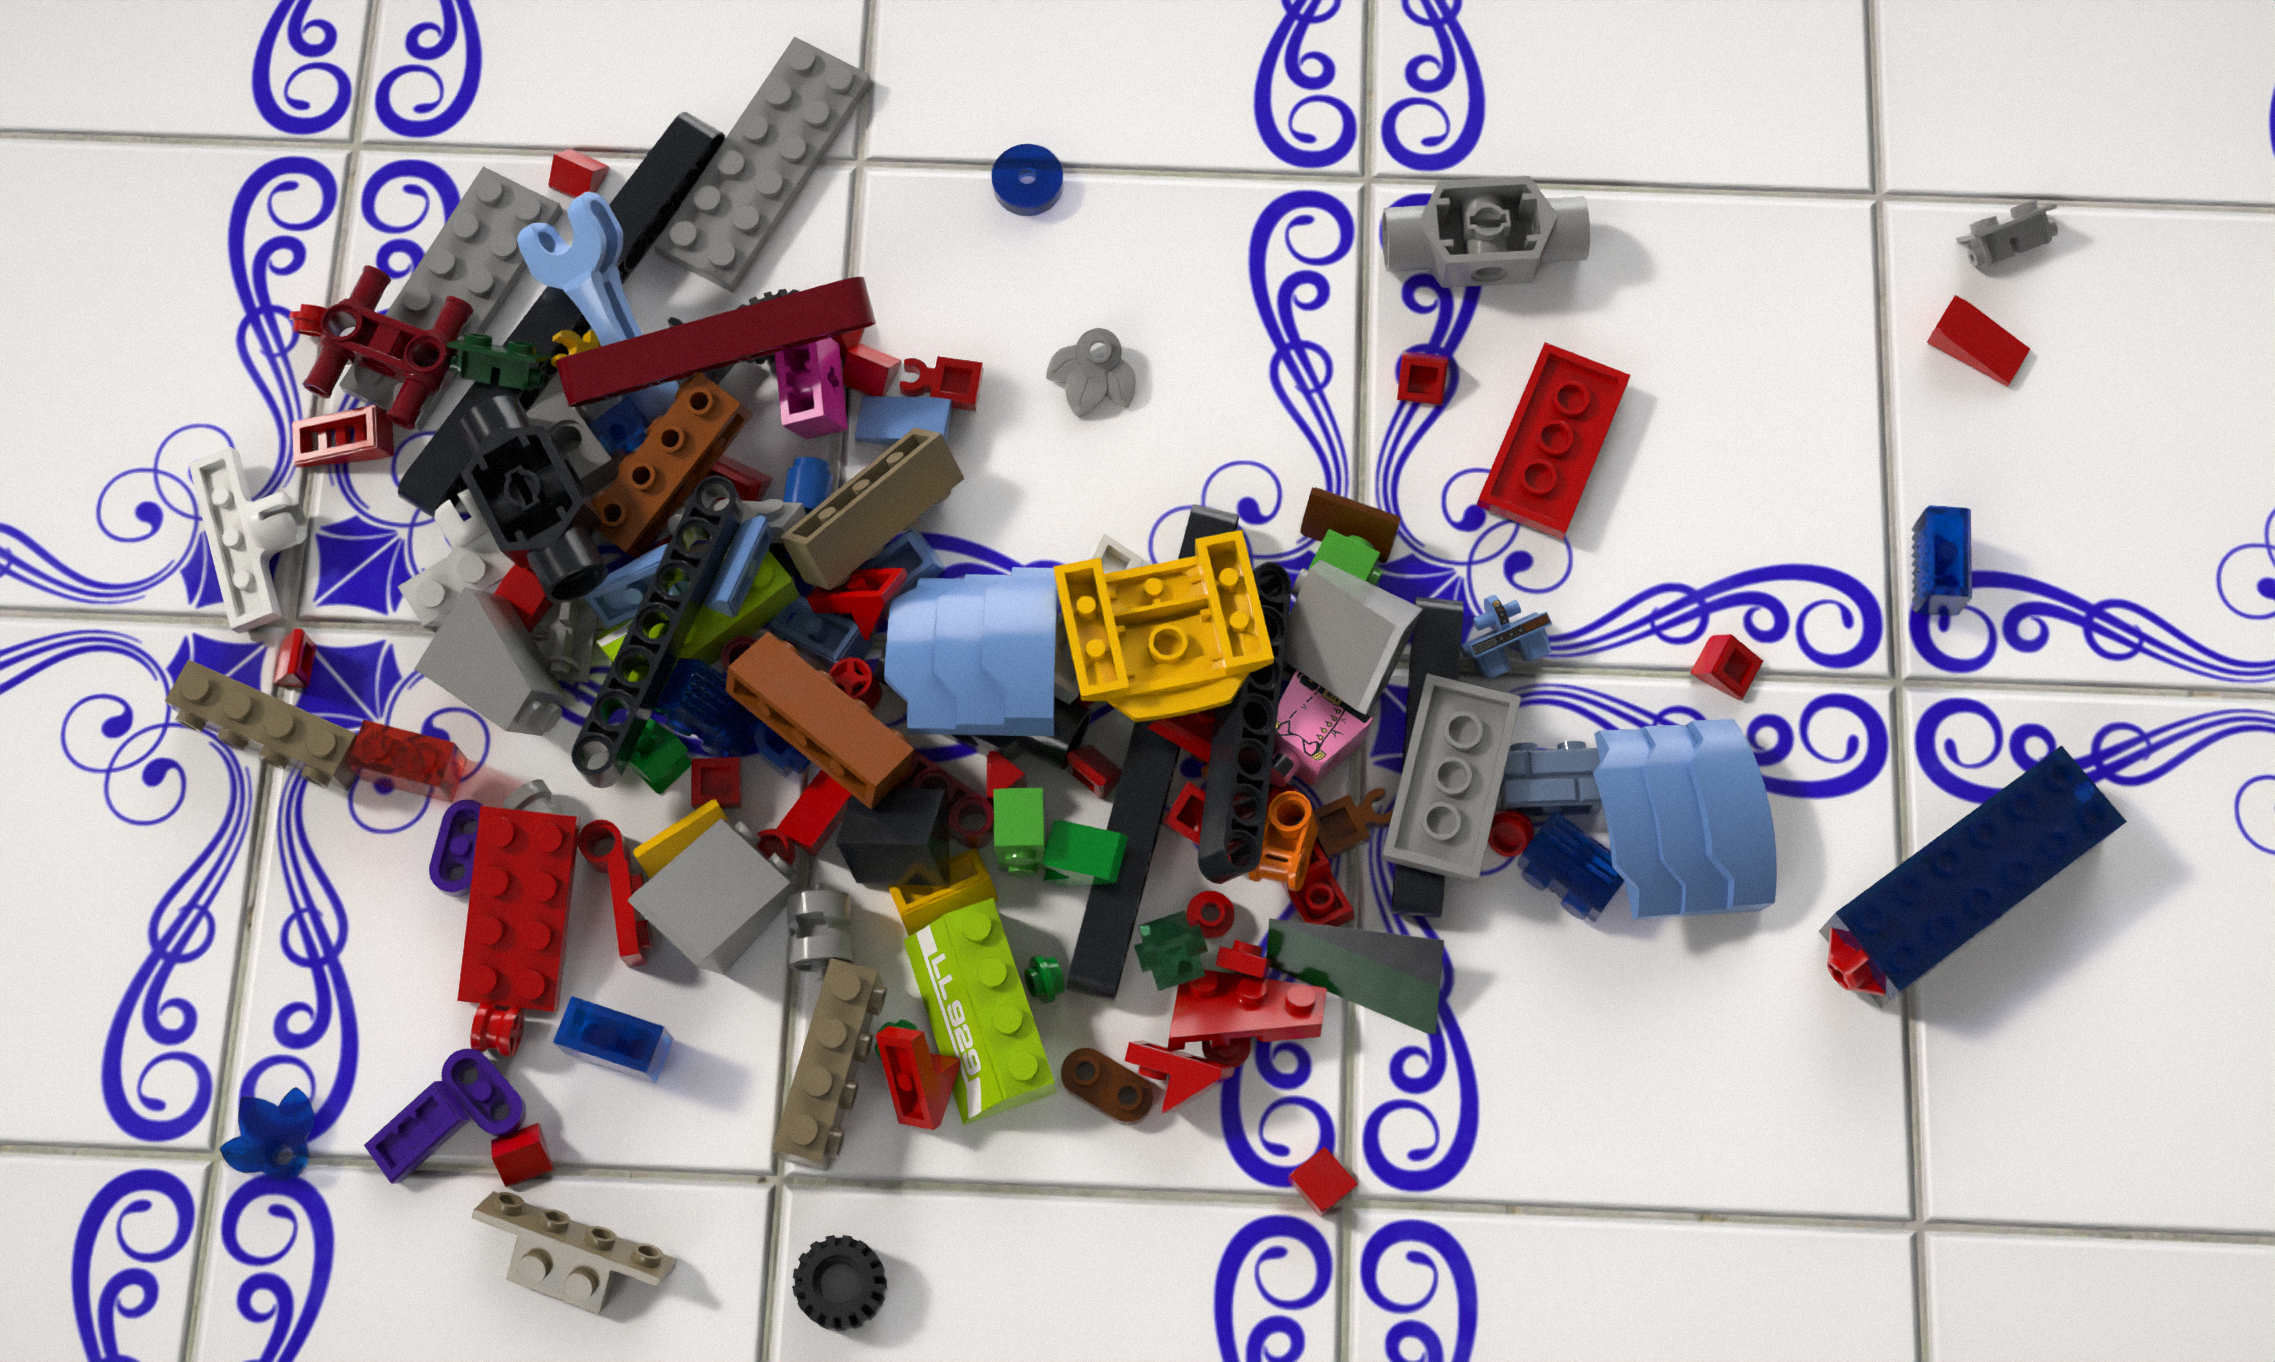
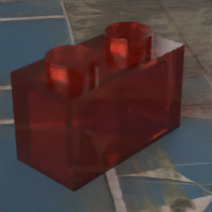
M363 720L348 765L363 781L453 803L468 759L454 742Z

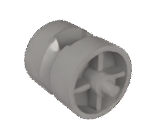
M814 883V891L796 893L787 898L788 927L795 931V934L788 939L789 967L797 971L816 972L817 980H824L830 958L853 964L852 936L844 931L852 923L851 897L845 892L823 890V883Z

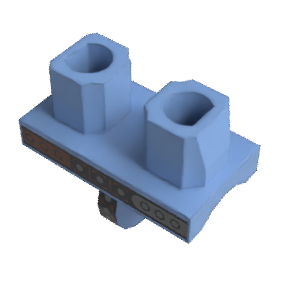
M1491 595L1484 599L1486 613L1473 618V623L1478 631L1492 626L1494 630L1461 644L1463 657L1473 658L1476 667L1484 679H1491L1511 670L1502 646L1516 641L1524 662H1529L1551 653L1545 628L1552 625V622L1546 611L1540 614L1534 612L1510 623V617L1521 613L1518 601L1514 600L1502 605L1496 595Z

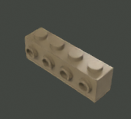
M914 427L779 538L804 582L831 590L846 583L850 579L851 573L866 560L882 553L885 549V544L897 534L913 527L918 522V517L933 504L947 499L951 494V490L965 478L942 434Z
M189 659L165 699V702L178 713L175 720L187 728L200 733L204 728L218 734L216 738L224 744L239 751H243L245 746L260 752L259 758L285 770L287 765L302 771L301 776L304 779L322 788H327L330 783L345 791H349L371 751L356 733Z
M830 958L772 1148L779 1159L827 1171L831 1158H838L845 1135V1130L840 1129L845 1110H852L858 1093L859 1082L854 1081L860 1062L866 1063L872 1046L873 1034L868 1032L873 1016L881 1014L886 998L887 987L882 986L883 981L878 970Z

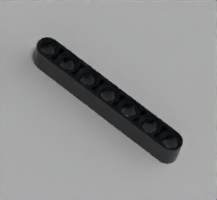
M723 476L707 477L700 481L695 488L573 745L571 753L572 763L585 781L593 787H611L622 777L742 521L744 509L741 499L733 483ZM717 498L730 499L727 506L721 510L714 511L708 509L712 501ZM700 539L710 541L708 547L702 552H689V547L695 541ZM680 581L690 582L689 588L683 594L676 596L669 594L670 588L675 583ZM657 624H670V628L664 636L660 638L649 637L651 629ZM636 667H650L648 675L641 681L633 682L628 680L630 673ZM628 709L630 711L628 718L619 725L608 724L609 717L616 710ZM600 752L609 753L608 761L604 766L594 770L588 769V762L593 755Z
M1273 562L1263 563L1252 571L1274 656V663L1249 673L1230 704L1216 707L1198 850L1199 869L1207 880L1215 884H1223L1255 870L1260 863L1292 589L1291 580L1286 570Z
M1415 597L1414 605L1423 610L1411 634L1401 776L1426 675L1431 674L1459 681L1463 601ZM1395 863L1392 914L1441 918L1445 876Z

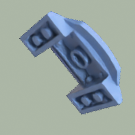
M1012 567L1011 575L965 574L964 579L919 578L917 588L891 600L884 677L885 682L908 702L907 734L1054 736L1055 656L1059 598L1053 568Z
M1734 719L1695 720L1686 725L1644 726L1641 729L1599 730L1594 733L1600 763L1593 772L1606 817L1612 868L1625 880L1633 920L1761 911L1775 903L1777 860L1769 800L1754 753Z

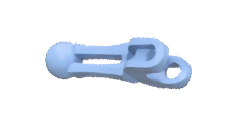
M585 192L575 198L569 205L567 214L574 234L572 246L567 245L556 229L547 223H532L520 231L517 238L518 246L532 276L546 286L564 290L594 330L601 346L643 335L631 313L616 265L623 249V231L609 204L601 195ZM672 381L621 396L622 405L632 419L644 425H651L657 417L665 415L676 401L675 395L679 386L677 381Z

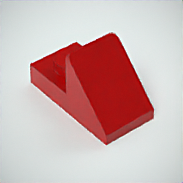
M905 568L855 569L851 573L850 579L843 585L831 590L817 586L807 597V600L814 613H836L838 615L851 613L864 640L868 641L888 618L890 602L899 596L908 577Z
M888 1026L875 1036L898 1124L935 1130L942 1123L960 1068V1059L930 1053L924 1031Z
M1144 1040L1129 1042L1124 1060L1125 1062L1139 1065L1137 1073L1148 1078L1166 1081L1167 1075L1170 1074L1162 1107L1163 1114L1182 1108L1233 1076L1235 1066L1179 1050L1167 1051L1168 1047Z

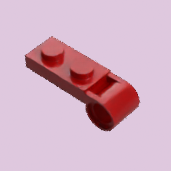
M608 820L591 821L582 828L578 837V847L594 870L599 873L609 874L619 956L628 968L647 965L645 949L653 948L650 923L647 919L642 920L641 913L627 901L645 884L643 874H635L632 868L629 844L618 827ZM604 838L615 839V845L611 852L603 856L593 855L597 842Z

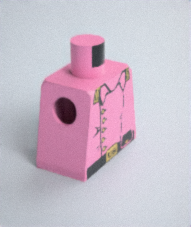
M1297 670L1278 704L1270 783L1277 787H1284L1295 774L1308 784H1317L1362 745L1374 718L1355 710Z

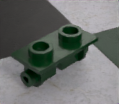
M465 333L464 339L447 343L448 348L459 349L458 355H453L450 361V372L456 373L459 379L491 384L494 379L495 367L501 368L500 386L530 392L534 388L541 389L544 384L545 372L538 369L539 362L552 359L551 354L536 352V344L523 341H509L508 347L492 344L493 337L484 334Z

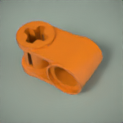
M1287 791L1279 794L1272 800L1265 819L1260 863L1255 870L1248 873L1251 881L1260 882L1263 878L1288 884L1289 889L1296 892L1302 888L1307 875L1311 852L1318 836V825L1310 801L1305 795L1296 791ZM1290 817H1304L1303 820L1295 826L1283 825L1284 822Z

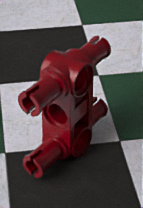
M365 265L348 299L344 298L338 304L329 307L322 315L320 323L323 332L318 340V349L321 352L302 385L311 393L329 399L345 366L351 364L403 382L386 416L394 424L413 430L428 397L434 396L440 390L449 386L454 380L456 373L450 372V361L453 355H458L459 349L448 348L447 343L458 340L474 309H472L473 307L469 303L458 297L447 296L432 329L427 330L377 313L375 309L392 280L382 270ZM355 327L352 333L347 336H340L345 329ZM439 358L434 365L422 367L428 359Z

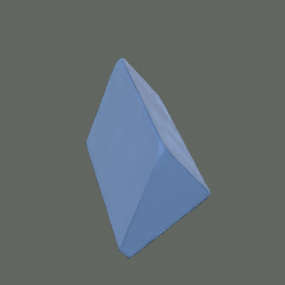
M759 515L742 522L704 601V605L707 608L733 618L738 616L774 538L766 517Z

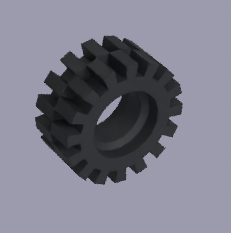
M843 1235V1237L826 1236L825 1241L820 1243L815 1241L809 1245L811 1249L806 1254L802 1253L799 1257L800 1264L798 1269L794 1268L792 1276L795 1279V1286H792L794 1296L797 1298V1304L800 1309L820 1327L825 1329L831 1328L836 1331H846V1328L851 1327L854 1329L863 1326L862 1322L868 1318L871 1320L876 1315V1309L879 1305L882 1306L885 1300L883 1296L884 1290L887 1289L885 1269L876 1253L863 1241L855 1240L852 1236ZM835 1264L850 1265L857 1271L859 1276V1288L856 1294L850 1300L841 1303L829 1301L821 1291V1279L824 1272Z

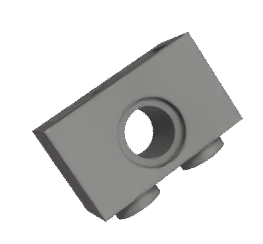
M562 390L526 412L533 426H544L562 446L573 440L581 441L575 450L566 453L589 496L614 481L618 476L617 469L613 463L619 457L616 450L604 434L598 438L595 437L588 427L594 421L584 406L568 407Z

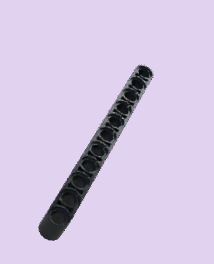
M688 112L680 113L673 120L609 204L623 231V249L616 264L622 285L661 235L725 140L723 132ZM547 286L502 346L508 347L509 341H523L536 344V352L551 354L552 358L558 354L569 356L567 347L561 343L553 342V336L562 330H570L578 334L582 339L591 326L563 289ZM551 359L539 362L538 369L545 372L544 384L541 389L534 388L531 392L500 386L501 368L497 367L494 370L493 383L475 381L402 477L398 486V497L432 518L435 517V511L447 500H450L453 506L456 507L461 501L457 494L468 489L461 472L473 456L459 429L462 417L477 404L490 398L504 395L518 398L525 412H528L558 372V368L551 364Z
M1193 504L1178 559L1195 556V539L1237 531L1239 514ZM1152 720L1134 723L1106 829L1128 836L1116 883L1093 884L1091 886L1066 985V990L1115 1001L1181 749L1180 746L1148 729L1147 726Z

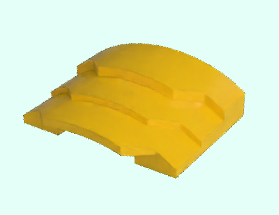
M1242 530L1195 539V556L1122 571L1104 574L1101 557L1053 566L1056 589L1082 701H1106L1135 722L1182 716L1230 704L1249 673L1274 663V656Z

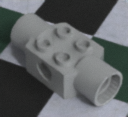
M1530 176L1438 181L1427 205L1383 208L1382 245L1386 272L1429 269L1442 288L1532 283L1541 263L1587 260L1590 247V221L1586 198L1584 196L1545 198Z

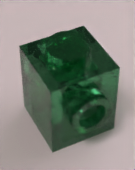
M1185 910L1138 925L1142 943L1134 945L1137 958L1143 973L1152 970L1158 991L1206 976L1200 959L1201 954L1208 952L1200 924L1190 927Z

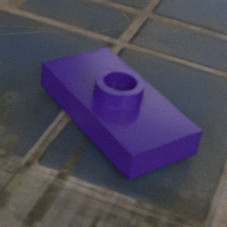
M434 1081L366 1142L364 1147L391 1184H398L471 1119L443 1081Z

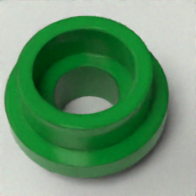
M1041 955L1030 958L1029 968L1024 971V978L1029 993L1032 997L1038 996L1044 1004L1054 1002L1055 997L1063 994L1065 991L1064 977L1059 963L1053 956L1043 958Z

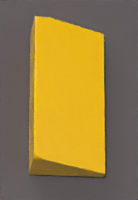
M712 799L635 848L633 854L649 879H651L720 818L728 822L729 820L716 799L714 801Z
M977 848L949 859L950 885L948 886L887 885L908 936L913 935L946 913L991 898L994 899L995 903L998 901L992 880Z

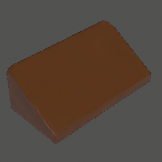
M1312 487L1300 533L1305 537L1320 542L1323 541L1329 529L1346 537L1351 535L1361 537L1370 542L1374 550L1380 552L1378 562L1386 563L1396 541L1401 518L1398 515L1317 487Z

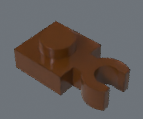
M1384 788L1371 790L1366 794L1363 803L1355 806L1350 794L1313 810L1318 825L1316 841L1328 860L1369 842L1371 836L1367 827L1386 828L1390 825L1393 810L1381 815L1377 814L1372 808L1375 802L1385 798L1386 792Z

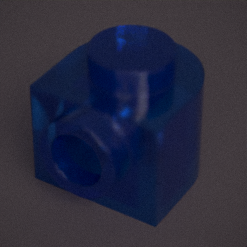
M628 395L587 426L611 456L620 448L626 454H629L646 440L647 436L644 431L651 424Z
M763 721L759 723L755 732V743L763 761L785 779L792 771H795L797 774L803 773L812 761Z

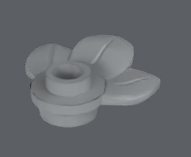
M1094 328L1088 330L1079 338L1077 345L1059 349L1051 357L1048 364L1046 378L1052 382L1066 383V398L1071 410L1077 417L1092 411L1103 401L1105 396L1115 404L1128 408L1135 394L1136 379L1134 370L1121 358V344L1116 335L1107 329ZM1095 343H1103L1107 346V352L1104 357L1094 358L1090 355V349Z

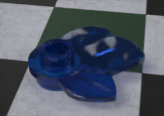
M298 1087L291 1089L281 1100L279 1106L264 1099L243 1097L240 1100L238 1111V1124L241 1136L227 1141L220 1147V1152L225 1161L238 1172L247 1174L263 1171L268 1177L278 1181L291 1180L300 1175L309 1161L310 1152L306 1139L315 1123V1114L311 1101ZM285 1148H291L293 1152L292 1159L287 1164L280 1165L278 1162L279 1153Z

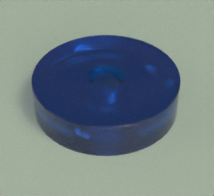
M1036 144L1013 146L1004 151L993 165L991 178L995 198L1003 208L1013 214L1020 216L1042 214L1051 209L1062 195L1064 181L1061 163L1055 154L1043 146ZM1025 176H1031L1035 178V180L1029 184H1025L1020 181Z

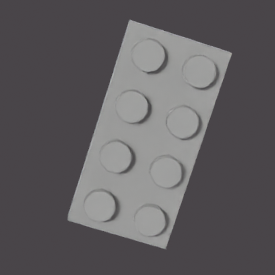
M1431 674L1426 675L1381 860L1477 884L1521 701L1520 696Z

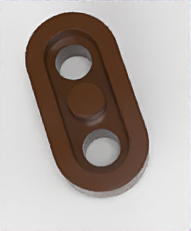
M1091 1048L1074 1050L1063 1061L1061 1067L1062 1083L1066 1091L1074 1098L1121 1125L1138 1124L1149 1115L1153 1105V1094L1150 1085L1143 1077ZM1088 1064L1094 1068L1095 1074L1091 1079L1081 1080L1077 1077L1076 1071L1081 1065ZM1123 1090H1133L1138 1096L1137 1101L1132 1105L1122 1104L1118 1097Z

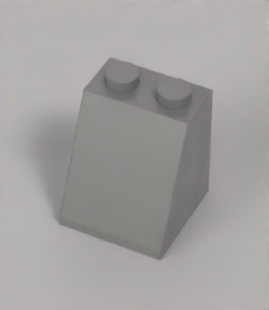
M1319 560L1309 571L1304 568L1301 570L1291 590V594L1296 596L1297 599L1288 616L1284 661L1355 710L1366 715L1385 692L1423 609L1323 560Z
M468 587L464 588L414 668L508 732L542 736L544 732L550 731L559 721L562 715L561 705L567 697L555 675L549 673L550 667L546 664V660L512 603L503 596Z
M720 818L639 888L627 901L697 967L725 975L787 906V898L798 893L802 887L791 878L797 871L776 852L769 858L757 847L762 839L741 820L734 825Z

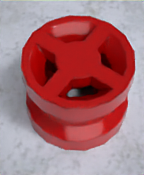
M854 657L842 659L834 664L828 672L840 690L853 700L858 699L864 702L871 711L880 703L882 686L880 682L875 680V675L867 662ZM863 684V687L854 694V689Z
M482 1002L476 1010L470 1035L471 1049L482 1053L488 1049L498 1050L502 1056L511 1058L515 1056L523 1034V1010L511 1007L507 1011L497 1010L491 1003Z

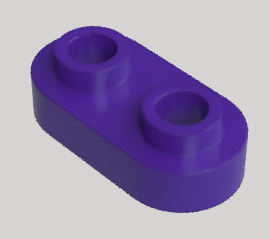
M465 799L453 803L445 811L429 865V876L433 884L448 896L459 897L470 893L480 806H483L475 800ZM467 822H477V829L473 833L463 834V827ZM459 866L465 868L462 878L459 880L450 879L451 871Z
M467 1048L458 1050L447 1058L441 1072L442 1081L461 1107L482 1130L492 1136L503 1137L516 1132L522 1126L526 1118L524 1099L483 1053ZM469 1069H477V1080L469 1085L464 1084L463 1076L465 1072ZM502 1104H507L510 1108L509 1115L503 1120H495V1109Z

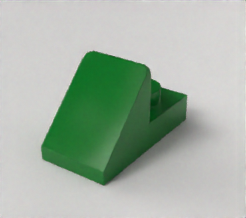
M649 718L628 766L655 793L661 794L691 766L692 762L685 754L688 749L679 738Z
M1055 820L1052 824L1043 857V865L1047 867L1044 881L1057 887L1116 883L1128 836L1082 824Z

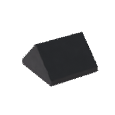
M894 787L872 809L868 808L854 795H851L836 844L856 883L921 886L950 885L948 788Z

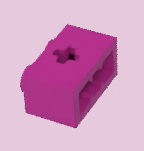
M828 338L775 353L782 426L806 440L848 430L839 343Z

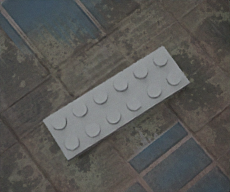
M794 36L655 242L654 248L656 253L733 293L871 85L870 74Z
M483 166L385 316L423 330L432 329L446 297L455 296L469 303L473 307L472 309H474L458 340L464 339L465 333L484 334L527 268L517 242L520 231L532 223H547L554 226L563 212L560 203ZM439 358L428 359L422 367L434 365ZM352 364L339 386L344 393L368 405L375 404L388 412L403 382ZM450 385L440 390L434 396L428 397L414 428L422 430Z

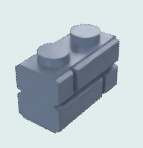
M1582 741L1562 742L1557 745V749L1538 750V745L1531 742L1510 745L1500 786L1501 810H1516L1526 816L1598 814L1602 807V800L1593 772L1600 763L1597 748H1586V743Z

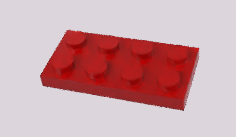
M1544 342L1476 506L1564 540L1631 375Z
M480 806L457 1001L485 1002L498 1006L551 1012L558 1011L581 816Z

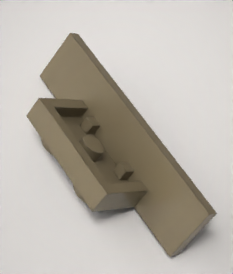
M493 1191L473 1210L472 1219L518 1235L506 1280L596 1314H600L606 1307L615 1272L659 1287L675 1268L677 1262L676 1258L663 1254L661 1249L654 1245L646 1243L636 1244L617 1237L608 1228L600 1226L590 1227L571 1220L562 1211L554 1209L543 1210L527 1204L520 1196L513 1193H497Z

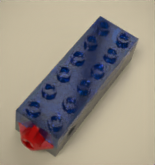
M2061 745L1835 912L1819 930L1829 943L1827 967L1830 974L1842 988L1849 991L1868 993L1883 1008L2102 844L2127 821Z

